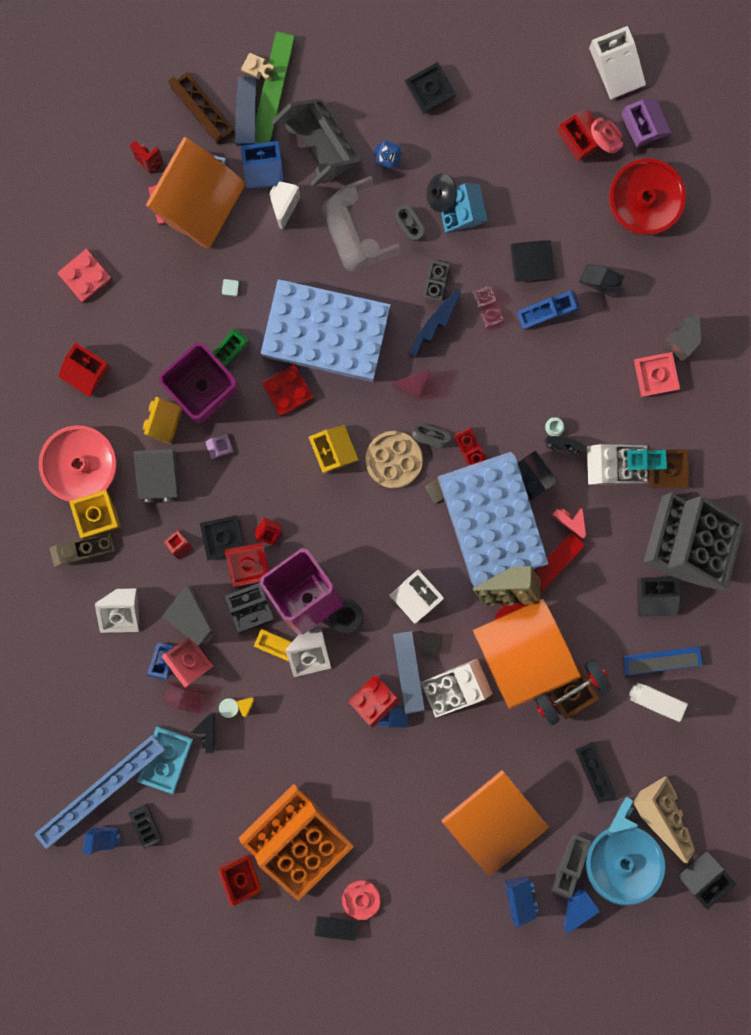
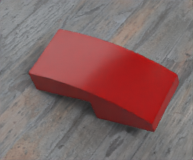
M471 427L453 435L468 466L487 460Z

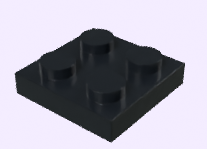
M438 62L405 80L407 88L423 115L456 97L453 87Z
M238 515L200 523L207 561L226 557V549L244 546Z

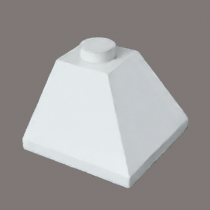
M279 181L277 186H273L269 196H271L279 228L283 230L300 199V191L296 185Z
M136 588L116 589L95 603L100 633L139 632V602Z
M321 627L312 628L304 635L299 634L286 648L294 677L331 669Z

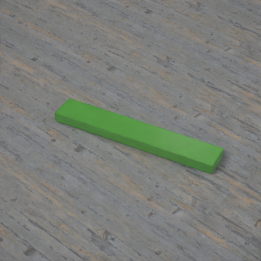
M276 32L269 64L275 67L276 72L269 71L267 75L272 80L268 81L265 79L256 116V144L271 142L275 126L271 121L278 113L295 40L294 35Z

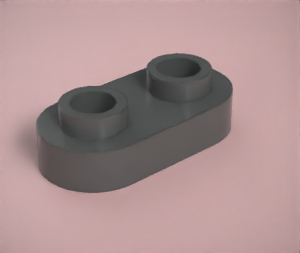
M407 205L399 206L395 211L397 224L409 240H420L424 235L422 223L411 207ZM401 214H406L408 217L402 219L400 216ZM416 229L418 233L413 235L411 230Z
M425 424L415 425L412 432L413 438L418 442L435 446L436 448H446L451 439L446 431Z

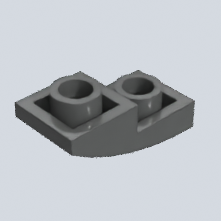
M431 260L423 298L442 301L449 263Z

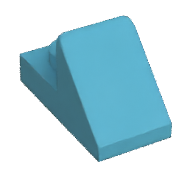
M627 797L624 799L606 833L607 835L623 833L638 827L637 824L625 818V816L629 818L633 810L631 806L633 800Z

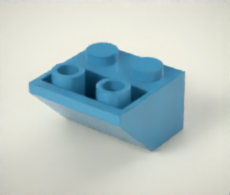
M464 183L456 187L457 195L453 206L448 211L441 212L446 233L472 228L488 221L480 184Z

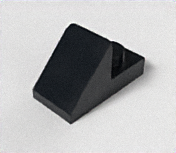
M210 713L190 732V734H205V737H202V748H205V753L215 752V713Z

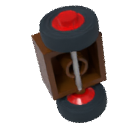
M594 660L585 664L589 678H586L581 668L576 665L581 678L548 692L552 701L545 694L534 698L538 705L536 707L542 718L545 716L549 724L554 725L560 721L556 707L563 718L568 719L599 700L591 685L596 686L602 694L611 690L606 671L603 667L600 668Z

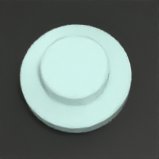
M551 418L545 425V430L550 436H560L565 428L563 421L559 418Z

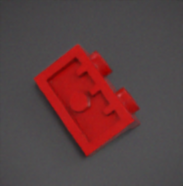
M133 141L129 145L133 157L149 174L152 171H157L162 166L163 159L158 147H155L149 153L147 147L142 143L139 145L136 141Z

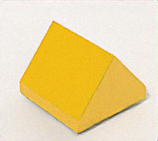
M254 697L236 702L242 716L246 717L249 714L255 701Z

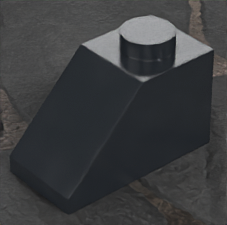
M587 264L579 282L613 298L617 294L625 276L608 268Z

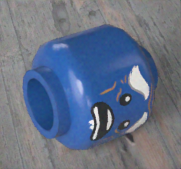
M385 140L381 145L377 144L373 155L377 156L376 162L392 169L394 166L398 167L403 152H401L399 145Z

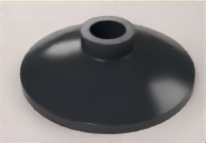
M440 173L435 175L429 182L427 201L436 212L448 211L456 200L457 188L455 181L450 175Z

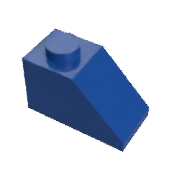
M584 888L582 890H575L572 897L567 901L563 924L567 934L600 912Z

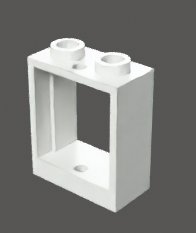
M637 683L636 686L633 685L629 694L631 701L678 722L681 721L688 705L640 683Z

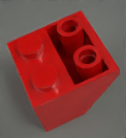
M589 110L573 115L561 123L557 130V133L577 162H580L600 148L591 133V125L595 118Z
M75 342L64 358L58 377L83 394L91 397L111 366Z

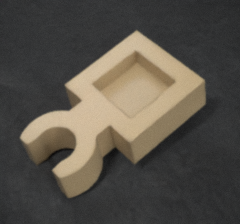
M249 53L241 68L244 73L257 79L262 74L268 81H271L272 78L267 73L271 70L276 72L273 65L267 64L268 62L265 59Z

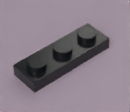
M590 742L576 748L575 752L597 803L599 804L615 797L616 794L594 743Z

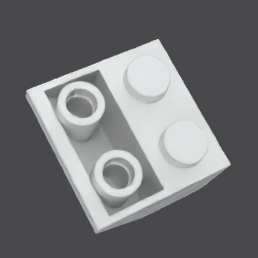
M416 570L389 595L414 624L444 599L419 570Z

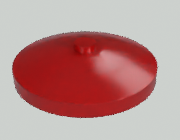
M644 158L628 163L616 174L609 189V206L614 218L624 229L638 235L649 236L666 231L679 219L685 207L686 191L680 175L670 165L657 159Z

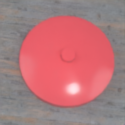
M76 425L58 430L45 442L39 457V472L43 483L52 494L65 501H72L107 490L111 486L117 471V458L112 444L103 434L87 426Z

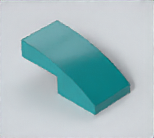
M666 450L627 451L628 470L667 469Z

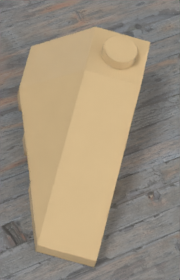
M663 777L641 790L633 804L641 818L684 863H688L695 849L688 828L684 827L681 817L683 813L682 810H678L675 801L678 799L677 794L668 777Z

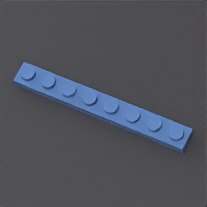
M154 734L151 735L34 835L45 849L51 847L166 750Z

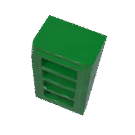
M234 328L212 354L226 368L246 347L250 340L241 331ZM234 336L241 341L240 344L233 338ZM229 342L236 347L235 350L228 344ZM224 347L231 353L230 356L222 350ZM219 353L227 359L225 362L217 356Z

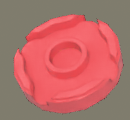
M601 117L592 123V136L603 150L608 153H616L622 148L621 132L613 122L605 121Z
M356 880L350 883L344 890L342 896L343 907L346 913L354 919L367 920L373 917L380 907V893L371 882Z

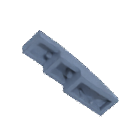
M412 631L393 634L405 714L424 711Z

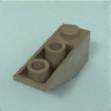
M110 533L66 542L49 548L54 567L115 551Z

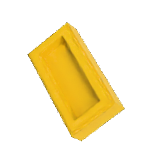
M261 629L254 647L289 661L286 648L292 641Z

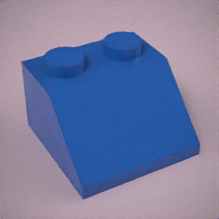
M528 876L505 880L511 918L515 927H520L535 920L536 912H539L537 901H533L532 893H535L533 881H529Z

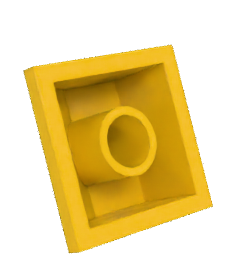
M107 490L69 501L81 539L121 528L116 509Z

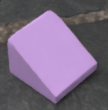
M227 434L210 438L206 441L211 459L233 452Z

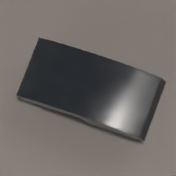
M547 436L544 439V442L547 443L546 446L553 451H560L565 445L567 446V451L576 455L577 453H583L586 448L585 445L565 437Z
M317 916L314 936L356 941L358 921Z

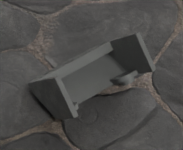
M321 99L289 103L271 121L273 125L284 123L286 129L291 134H301L320 164L316 167L317 177L310 182L312 186L333 180L360 161L357 150L328 105Z

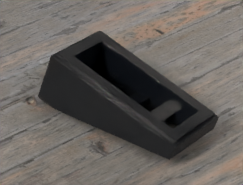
M146 804L128 812L143 849L163 839ZM145 812L144 816L136 819V815ZM148 819V823L142 826L139 825L140 822ZM151 827V830L143 833V829ZM154 834L155 837L149 840L146 839L147 836Z

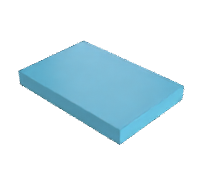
M157 726L154 735L166 750L141 770L137 782L174 794L193 739Z

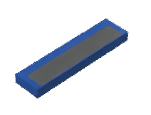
M700 646L626 655L623 656L625 675L702 666Z

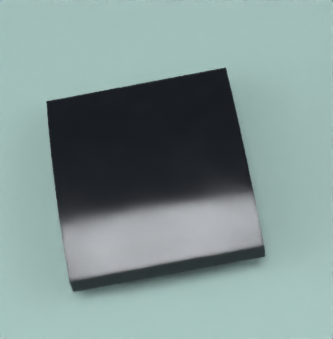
M551 240L529 241L510 245L515 282H532L534 280L555 278Z
M260 583L225 595L238 634L275 621Z

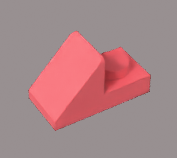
M562 508L561 510L555 509L551 514L554 519L582 539L586 536L582 508L578 510L572 519L569 518L571 515Z

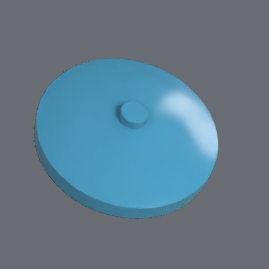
M639 828L611 836L606 834L608 829L603 831L592 842L587 853L586 870L592 886L603 898L615 904L628 906L646 901L659 889L665 874V860L658 843L652 836Z

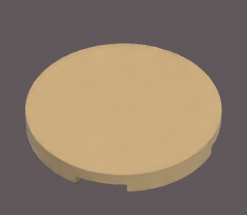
M388 431L378 435L371 442L366 452L368 473L375 482L387 488L407 486L416 479L422 468L423 456L420 446L414 438L403 432Z

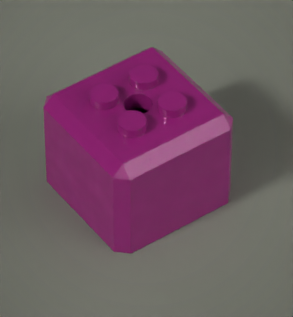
M203 343L192 345L159 375V383L196 423H204L239 392V384ZM204 381L207 383V389L202 392L198 391L197 384Z
M308 549L298 550L262 576L260 580L261 587L284 621L296 634L304 635L340 609L344 603L343 597ZM308 595L313 596L310 603H304L305 597Z

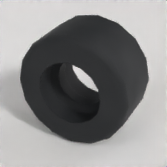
M344 599L343 606L329 616L331 626L339 633L349 634L356 631L363 622L362 608L355 601ZM343 609L351 610L354 615L352 622L343 624L338 617L340 611Z

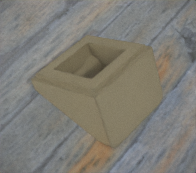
M438 479L425 486L434 504L444 498Z

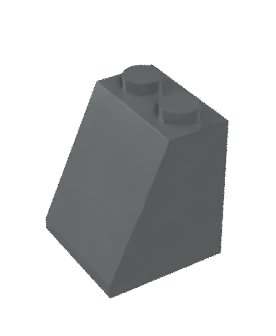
M173 449L133 451L138 499L144 500V503H155V499H163V502H175L174 498H179L178 453Z
M185 586L162 615V618L198 646L203 643L208 644L214 636L212 633L214 627L194 588Z

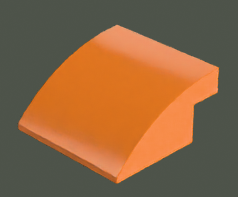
M184 137L146 206L172 229L189 236L197 244L210 249L246 183L213 155Z
M544 599L473 630L487 666L509 710L581 678Z
M503 770L441 820L489 877L550 828Z
M295 784L239 837L241 844L255 856L259 867L297 901L354 847L338 827Z

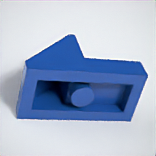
M161 643L156 644L147 673L148 677L163 680L169 678L171 669L161 656L175 646Z
M393 707L377 725L388 726L389 728L407 727L408 714H405L404 707Z

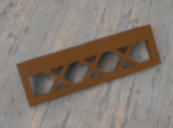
M185 72L177 80L174 76L168 80L171 89L217 145L235 131L188 72ZM188 79L191 82V90H185L181 83ZM193 94L203 97V105L194 102ZM205 109H211L215 112L214 119L207 118L204 114ZM217 123L225 124L228 130L221 135L216 129Z

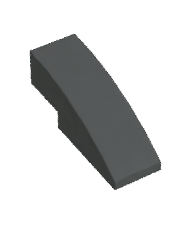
M572 834L559 864L550 892L567 899L572 897L591 844L590 840Z

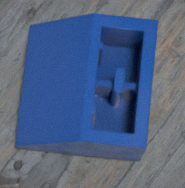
M278 141L240 146L247 190L277 186L279 181L284 182Z

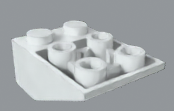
M628 26L592 40L589 49L610 99L646 86L636 45Z
M600 444L587 446L588 485L648 484V470H628L627 451L647 450V445Z
M478 658L421 682L436 718L485 700L493 694Z

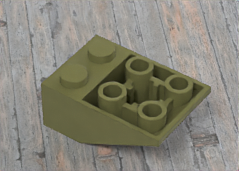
M531 566L511 567L474 587L473 591L486 606H495L496 604L511 606L515 603L531 605L534 602H540L541 580Z

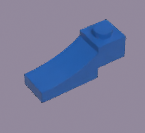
M570 290L517 311L522 328L528 329L551 319L565 316L581 309L575 291Z
M104 825L102 828L93 827L85 835L82 854L91 855L97 851L114 850L117 845H120L121 841L119 828Z

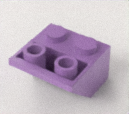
M656 98L640 100L626 106L621 113L636 148L671 134V130Z

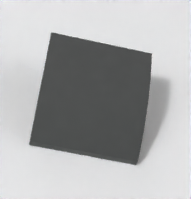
M672 492L663 495L643 563L667 575L693 584L718 590H728L744 522L703 496L685 501Z

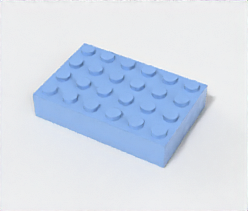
M278 279L261 356L373 382L390 304Z
M512 452L438 476L470 580L474 587L511 567L531 566L535 569L548 564L515 455Z

